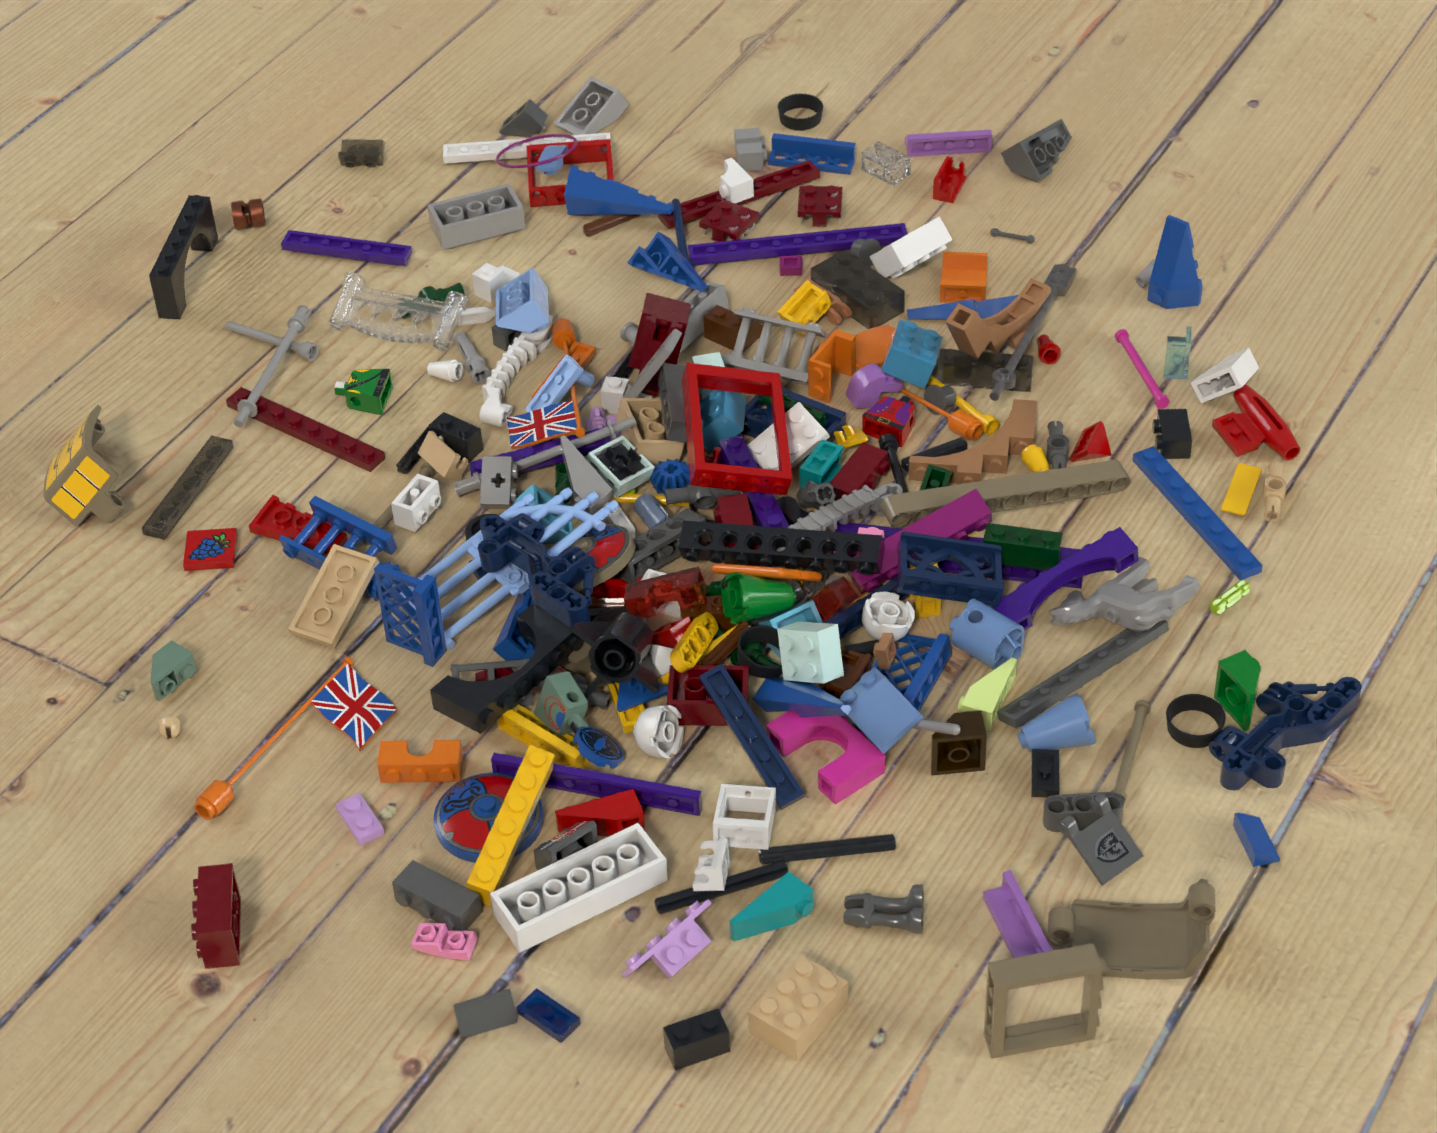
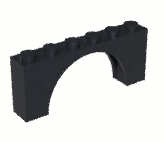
M188 196L149 274L158 318L180 320L187 306L184 276L189 247L195 251L212 252L217 243L218 234L211 200L208 196Z
M533 603L517 616L520 636L529 641L535 648L530 660L516 672L495 680L465 681L447 675L430 689L433 709L481 734L536 685L545 680L546 676L562 665L573 651H578L583 644V640L571 632L569 626Z

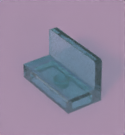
M1187 326L1185 337L1167 336L1163 378L1187 379L1191 348V326Z

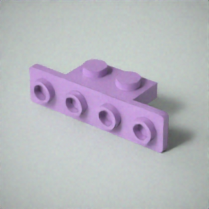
M707 899L702 904L698 901L693 903L684 911L688 915L685 919L680 921L679 918H676L665 928L668 933L662 939L657 935L645 945L648 951L642 956L639 952L625 962L628 968L621 974L626 978L650 957L668 979L671 978L712 942L693 920L711 904V901Z

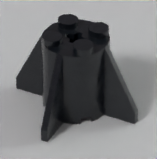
M622 612L609 621L580 622L572 626L570 631L591 646L588 658L590 657V668L596 677L583 694L586 699L601 680L608 684L627 683L634 678L654 694L657 692L660 685L649 652L652 647L654 633L646 624L648 619L645 617L639 618L628 612Z

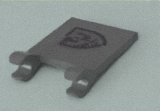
M1099 794L1089 802L1090 807L1101 816L1099 819L1080 832L1072 816H1067L1058 822L1057 827L1072 842L1101 886H1103L1144 855L1112 811L1107 797L1104 794Z

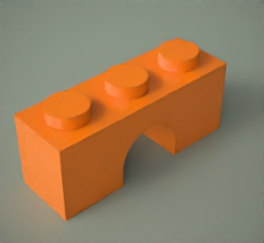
M407 740L380 741L377 763L380 783L461 781L463 764L461 740H434L432 750L424 756L409 754Z

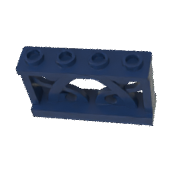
M782 388V393L787 394L789 398L827 413L826 421L822 426L830 436L826 441L833 442L836 439L834 436L835 431L845 432L842 427L846 426V412ZM755 395L746 405L744 430L740 432L753 438L758 437L773 424L772 406L759 402V395Z
M901 532L897 546V593L966 603L971 599H976L988 606L998 607L1004 591L1001 563L1002 547L994 544ZM909 555H914V557H915L917 560L913 559V558L910 557ZM943 560H950L960 565L965 571L957 575L946 574L933 565ZM907 564L916 567V569L907 568ZM984 565L991 566L989 569L980 570ZM992 575V580H987L985 578L986 576Z

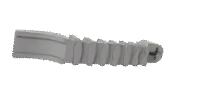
M887 483L875 490L864 485L862 489L858 491L853 490L849 495L844 494L841 499L833 500L827 506L822 505L816 512H809L807 517L797 519L798 522L788 526V528L826 531L827 527L831 530H836L837 522L845 525L848 523V517L856 520L859 518V513L863 515L869 514V508L874 510L878 517H883L885 515L881 509V502L890 495L903 493V489L896 483ZM780 547L776 551H783L785 547Z

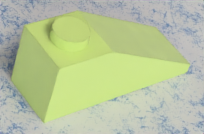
M1009 659L970 686L966 696H961L959 700L958 711L981 710L985 728L991 731L998 717L997 711L1002 708L1016 678L1017 659Z

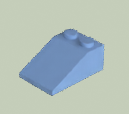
M876 667L863 674L861 679L851 689L846 690L839 699L852 708L847 716L883 754L924 718Z

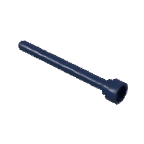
M675 198L671 203H673L674 207L673 217L678 249L694 268L693 262L688 259L680 201Z

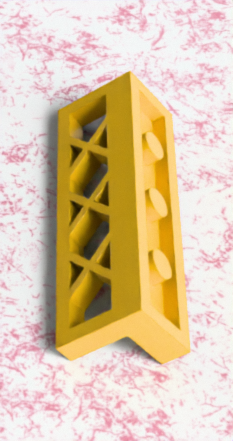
M519 704L497 719L500 730L526 746L532 745L555 754L554 763L580 769H586L591 764L586 758L583 759V756L577 750L579 745H574V737L569 734L556 735L534 713Z

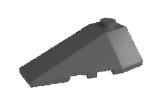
M1060 119L1001 152V155L1011 172L1034 181H1039L1051 174L1053 165L1058 162V156L1064 151L1072 136L1063 120Z

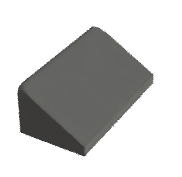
M510 989L453 1005L456 1023L462 1038L517 1023Z

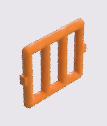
M719 563L712 566V571L716 574L728 575L729 573L738 572L761 578L819 582L822 579L821 573L816 571Z

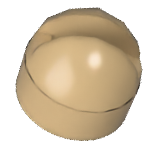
M176 717L160 719V734L165 739H168V736L175 738L180 732V720Z

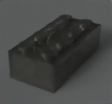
M846 250L811 268V280L848 305L852 311L851 318L867 329L881 326L904 313L905 290Z

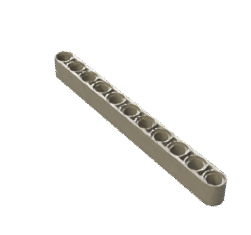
M1110 460L894 494L886 497L881 502V509L891 527L902 528L908 527L974 489L978 490L990 511L994 513L1117 493L1125 490L1130 485L1131 479L1118 460Z

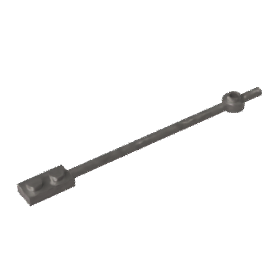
M1055 264L1044 282V284L1050 286L1051 293L1033 317L1006 367L999 368L992 373L991 384L994 388L989 395L991 400H998L1003 390L1015 387L1016 374L1014 370L1056 295L1065 296L1076 276V268L1066 264Z

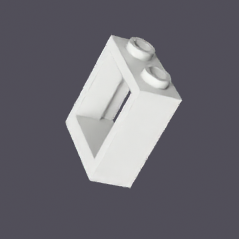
M721 784L713 820V840L728 838V847L768 850L776 810V788ZM727 810L766 813L764 820L726 818Z

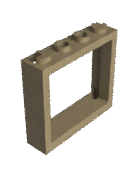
M1094 943L988 962L984 1038L991 1059L1095 1039L1096 1027L1100 1025L1098 1009L1102 1007L1100 991L1104 989L1102 973L1106 971L1104 958L1098 956ZM1084 976L1081 1013L1005 1027L1008 990Z

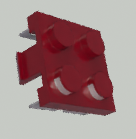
M832 185L800 186L797 216L801 217V224L803 217L806 218V214L812 215L813 227H826V215H833V218H837L838 224V218H841L843 187Z
M722 199L699 221V227L704 229V235L712 229L711 240L714 242L725 241V234L729 235L730 239L742 240L744 235H747L755 227V222L759 219V212Z

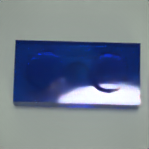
M537 988L517 1006V1012L520 1016L560 1043L581 1025L579 1016Z

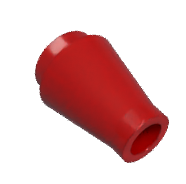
M1040 335L1037 338L1039 360L1046 364L1057 362L1061 354L1059 346L1048 335Z

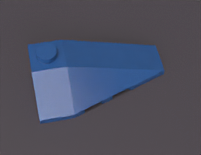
M1171 215L1166 217L1149 281L1147 301L1165 309L1198 306L1201 303L1203 285L1201 279H1198L1196 271L1198 262L1193 257L1192 248L1194 244L1190 225L1188 222Z

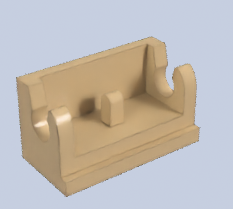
M429 431L418 451V454L444 478L462 480L468 460L464 457L461 464L456 466L461 456L444 443V438L441 435L437 437L435 432Z

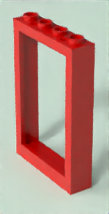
M686 363L682 376V391L690 485L786 496L792 482V470L780 373ZM698 388L771 397L779 470L705 462Z

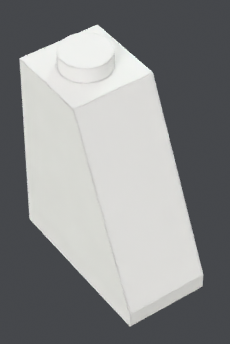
M1246 348L1224 358L1193 380L1191 385L1199 401L1204 403L1242 388L1259 369V366L1250 348Z

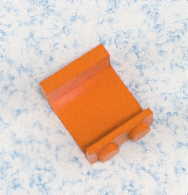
M943 251L940 302L952 303L971 299L976 301L985 300L988 253Z
M838 329L831 333L808 360L809 397L826 403L831 402L832 374L836 371L852 377L856 372V336Z

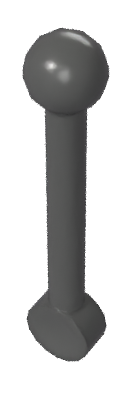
M997 228L991 229L992 237L1004 236L1025 240L1028 243L1035 241L1033 235L1023 236L1001 232Z

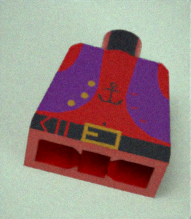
M889 396L883 397L862 415V431L866 435L879 439L884 434L892 433L896 435L899 447L901 448L904 446L915 423V407L913 406L912 399L908 396H902L900 400Z

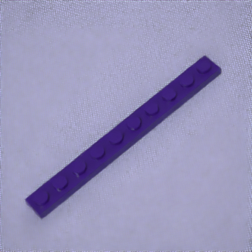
M905 223L693 244L688 245L689 259L694 265L725 263L738 260L746 261L748 259L851 249L853 242L857 239H875L881 246L892 244L908 233Z

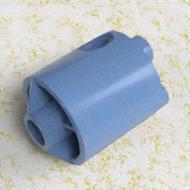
M971 599L962 614L954 617L950 623L949 629L953 631V645L993 670L1011 658L1018 659L1023 651L1022 644L1025 635L1023 626L976 599Z

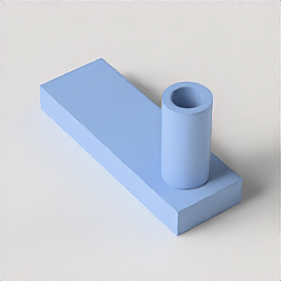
M566 354L525 410L531 412L550 405L559 404L575 382L586 387L592 386L594 375L584 371L573 357Z

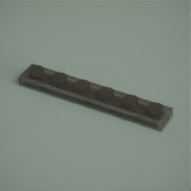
M211 435L142 526L143 535L162 540L168 537L234 448L232 440Z

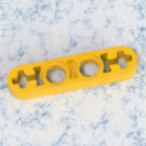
M705 612L696 617L672 650L670 660L678 672L684 673L694 667L716 635L718 624L712 614Z

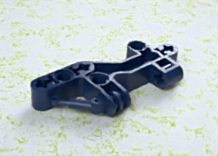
M520 513L509 521L493 514L487 515L480 520L483 541L478 544L477 548L481 566L485 572H497L511 562L528 573L531 595L535 605L570 628L575 623L591 621L588 607L592 604L590 594L593 593L595 577V558L588 555L577 546L567 549L558 556H549L546 546L539 542L545 532L544 525L525 513ZM582 580L585 596L572 589Z
M1343 677L1336 684L1327 683L1326 686H1317L1316 683H1271L1268 689L1256 698L1258 708L1268 716L1249 734L1233 726H1227L1209 743L1211 754L1222 762L1221 785L1228 790H1239L1252 779L1267 788L1279 787L1283 782L1286 760L1278 751L1282 748L1325 741L1357 709L1362 689L1360 681L1353 677ZM1317 691H1326L1318 701H1313L1303 696L1305 694H1317Z

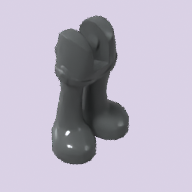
M923 884L912 885L908 896L902 898L874 896L871 893L854 894L845 897L844 907L846 911L843 915V921L846 925L868 929L872 926H885L907 930L913 934L923 933ZM876 911H888L906 914H884L876 913Z

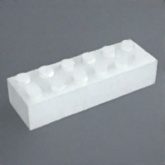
M636 823L490 893L493 915L520 953L668 881L666 858L640 824Z

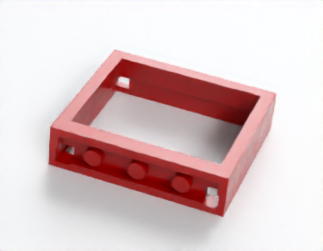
M610 139L577 141L576 148L563 157V165L606 161L607 179L614 180ZM574 142L526 145L527 164L538 162L543 150L547 146L568 145L569 150L574 145ZM601 147H607V150L601 151ZM531 152H538V155L532 156ZM537 166L527 167L530 207L566 205L564 197L566 185L536 187L535 167Z

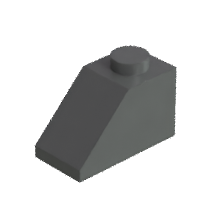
M529 99L504 120L499 133L501 135L530 138L536 132L539 134L544 130L548 114Z

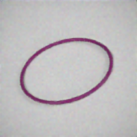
M547 134L527 138L500 151L496 157V162L498 165L506 168H526L546 164L562 158L573 151L577 146V140L575 137L567 134ZM548 137H566L574 141V145L566 152L541 162L508 165L499 161L500 156L507 150L532 140Z

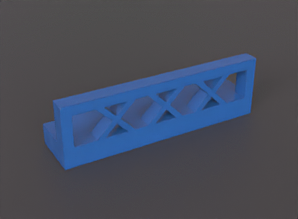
M773 133L772 151L768 158V165L791 167L810 160L822 172L851 175L856 161V143ZM776 156H781V157H785V158H783V159H778V158H775V157H776ZM839 164H848L847 167H845V166H838V165H839Z

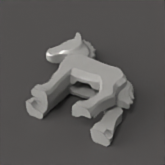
M1138 556V562L1131 565L1128 570L1116 578L1102 584L1090 597L1083 599L1080 591L1070 592L1059 607L1049 610V614L1053 617L1051 624L1053 626H1065L1102 617L1108 622L1121 625L1134 632L1148 631L1158 622L1172 618L1176 610L1187 604L1190 597L1196 595V591L1201 588L1200 583L1196 578L1187 575L1179 585L1167 590L1157 591V579H1143L1147 576L1146 571L1150 569L1148 560Z

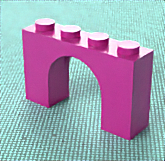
M787 711L766 724V733L783 758L803 745L818 740L834 742L845 750L842 756L818 770V789L835 805L885 773V754L867 740L861 731L858 732L851 726L844 716L802 718L796 711Z

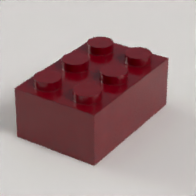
M670 665L667 705L676 707L680 712L682 718H678L679 725L728 726L699 680L700 675L718 665H695L684 673L678 672L673 665ZM724 665L749 705V666Z
M233 864L198 867V878L193 879V890L197 900L192 901L193 917L196 918V923L191 924L193 941L197 940V957L203 959L205 969L239 966L241 895Z

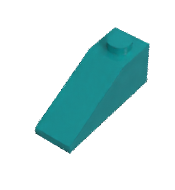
M786 873L730 920V938L733 941H738L795 924L802 917L808 916L813 910L814 890L792 873Z

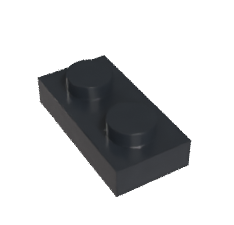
M1032 749L1031 797L1048 798L1049 796L1059 795V750Z

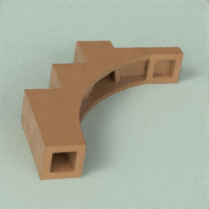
M1031 278L1019 296L997 314L981 319L978 312L958 303L946 320V324L958 349L977 359L984 349L998 354L1004 344L1016 349L1028 324L1052 290L1050 286Z
M1013 399L1012 410L1004 425L993 436L975 447L939 457L910 456L909 480L923 481L928 464L952 471L948 483H956V485L982 481V472L1007 474L1008 456L1021 455L1027 446L1034 444L1037 401Z

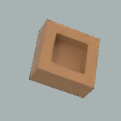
M883 633L879 643H875L874 657L877 658L879 669L889 670L897 651L893 633Z

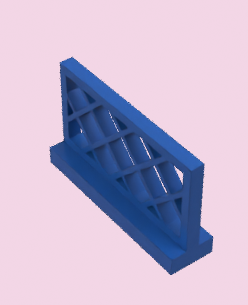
M378 564L374 568L386 641L423 655L424 664L434 667L447 651L436 577L427 574L423 580ZM385 577H388L394 584L391 585ZM407 585L414 587L413 592L408 588ZM396 588H398V589L406 596V598H404V597L396 590ZM387 593H389L397 603H394ZM409 601L415 606L416 610L408 603ZM400 606L408 613V617L399 608ZM391 611L394 613V615H395L400 621H397V620L392 616ZM411 620H414L418 624V627ZM404 624L412 634H409L402 625ZM394 629L401 637L394 635ZM414 638H417L421 642V645Z
M939 633L936 639L906 634L895 642V644L897 642L908 644L896 649L895 658L898 662L891 664L889 670L879 669L878 661L876 660L871 670L876 667L883 675H886L893 686L920 712L952 656L949 635ZM922 647H930V650L920 654L917 649ZM909 652H913L915 655L904 660L900 657ZM918 662L921 664L919 668L911 671L907 668V666ZM903 669L905 672L895 677L890 675L891 672ZM906 680H910L911 682L909 685L904 686L902 688H899L897 686L898 683H901Z

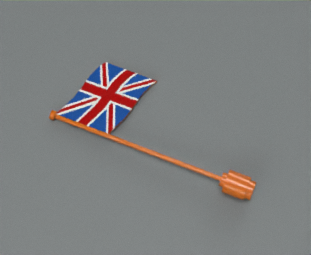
M560 318L551 327L553 343L557 348L563 349L565 355H569L568 349L576 341L574 326L569 320ZM573 384L570 388L572 401L550 405L522 415L507 417L511 448L528 447L563 435L576 434L577 437H583L585 430L581 426L575 385Z
M346 657L342 661L343 664L228 782L214 780L197 797L194 804L195 811L206 820L217 817L234 799L231 786L310 705L328 723L346 735L356 745L359 752L397 712L395 706L384 694L364 681L351 667L354 661L350 657Z

